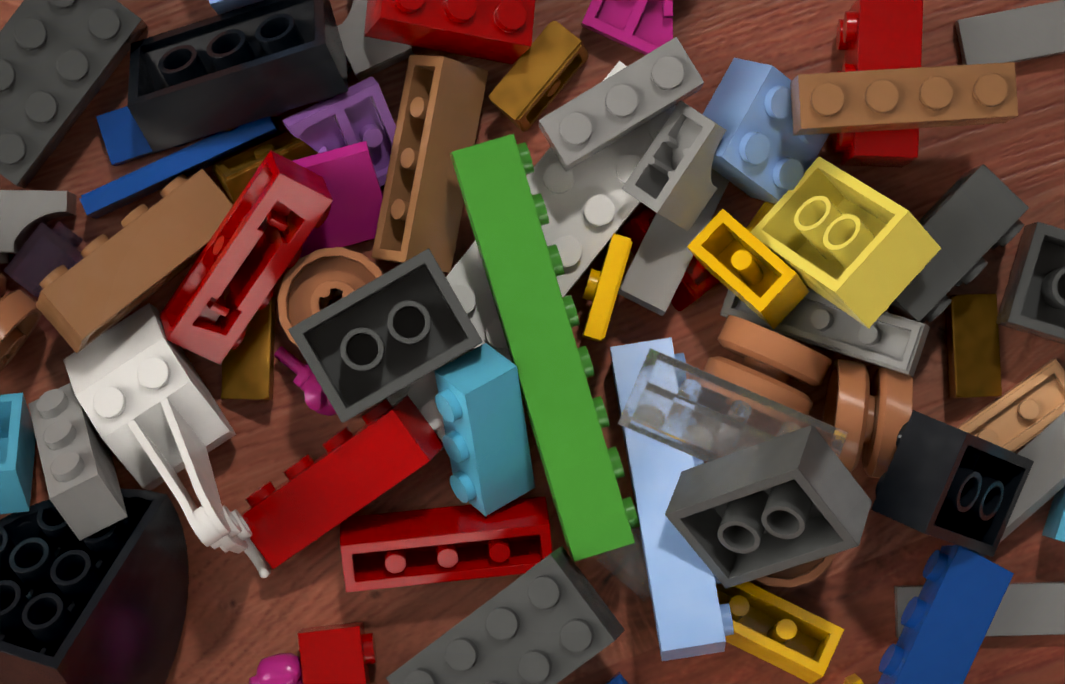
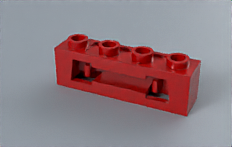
M272 150L269 151L160 313L165 336L168 341L217 364H221L230 349L235 350L239 347L245 337L247 325L258 309L262 310L268 305L273 296L275 284L285 269H291L297 263L302 253L303 243L314 228H319L326 221L330 213L333 200L322 176ZM267 216V224L269 226L263 233L260 225ZM229 284V287H230L231 292L228 294V296H227L226 299L224 300V298H223L224 292H223V291L225 290V288H226L227 285Z

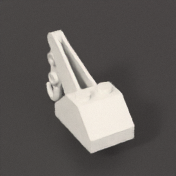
M148 303L101 334L78 353L74 352L63 359L74 394L102 440L143 489L151 491L163 482H166L179 502L193 531L206 547L211 546L214 550L220 547L225 553L231 551L239 554L244 551L258 570L260 577L267 578L271 573L270 565L249 537L252 536V532L248 524L236 509L231 512L225 505L222 506L208 456L210 451L236 435L182 347L166 339L160 313L156 307ZM184 468L187 470L194 491L202 505L197 508L177 475Z

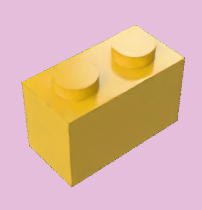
M723 208L687 246L705 269L773 329L810 292L799 275Z

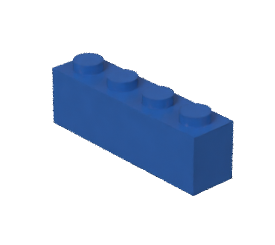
M945 545L940 550L934 551L924 567L923 577L926 578V581L919 596H915L909 601L902 614L901 624L904 625L901 635L897 643L891 644L882 656L879 664V672L882 675L878 684H963L1014 573L959 545Z

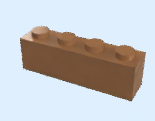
M409 55L371 258L401 265L429 248L442 272L450 273L464 204L450 153L475 145L489 70L444 56Z
M1015 62L798 74L790 82L793 136L1001 124L1018 117Z
M203 169L189 179L184 174L176 177L160 192L163 199L151 208H148L145 204L135 208L121 221V225L124 227L110 239L105 234L98 236L81 251L80 254L83 259L69 270L63 264L54 269L40 282L39 285L43 290L40 292L36 307L76 353L85 348L197 260L233 206V203Z

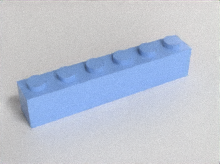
M672 337L610 347L611 367L635 508L640 525L639 531L661 661L725 652V636L734 635V628L729 603L719 604L716 584H721V582L665 515L681 472L704 464L702 451L692 452L689 433L697 432V422L693 402L683 403L680 384L688 383L684 352L674 354Z

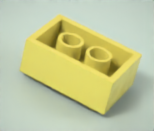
M820 156L804 172L793 190H788L750 232L791 267L806 286L868 329L941 249L909 210Z

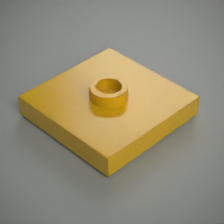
M613 233L601 271L595 269L590 271L583 299L590 300L592 303L582 338L600 342L605 338L633 243L631 238Z

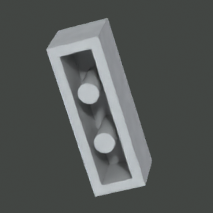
M675 37L539 120V128L564 170L568 171L674 107L680 100L683 101L701 90L704 81L680 41Z
M71 382L58 389L49 390L41 395L39 399L29 403L28 406L49 499L77 538L82 540L128 517L110 448L102 440L76 398Z

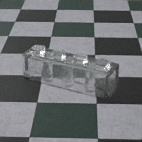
M651 348L618 422L619 425L706 462L812 424L839 458L848 434L846 431Z

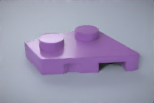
M372 76L349 87L347 92L338 94L329 100L320 101L283 119L285 127L292 135L300 138L318 153L367 141L380 187L385 185L396 125L380 86Z

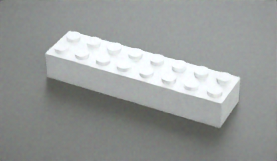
M619 61L604 80L627 66ZM676 105L568 171L564 170L550 147L534 166V173L526 176L531 194L541 193L546 206L549 224L541 227L547 246L556 244L562 260L565 274L556 277L562 297L568 294L608 244L613 233L616 234L640 204L639 200L624 191L622 187ZM475 240L446 276L483 341L464 354L487 343L511 361ZM432 371L387 399L391 405H394L408 395L442 441L445 429L442 415L435 403V396L438 394L435 373Z

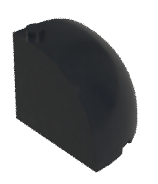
M120 488L128 517L82 540L77 538L50 499L31 505L30 511L12 513L0 519V684H165L182 635L189 586L188 554L183 527L178 513L167 494Z

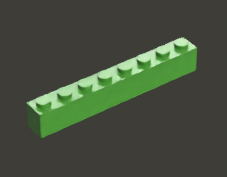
M513 133L450 153V157L511 361L518 369L522 398L569 555L575 562L634 544L635 540L631 529L640 527L638 516L631 497L622 499L616 479L625 476L622 462L616 446L607 449L602 433V428L610 426L608 415L601 396L592 398L586 378L595 376L592 361L586 345L577 348L571 327L580 325L572 296L562 297L556 277L565 274L556 244L547 246L541 226L549 224V217L541 193L531 194L526 175L534 173V167L526 142L517 144Z

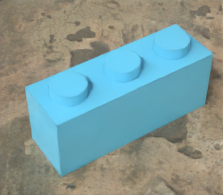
M485 343L435 370L438 394L435 396V403L443 418L445 435L442 438L445 451L450 457L453 474L449 478L451 488L461 502H469L484 516H487L535 488L517 366Z

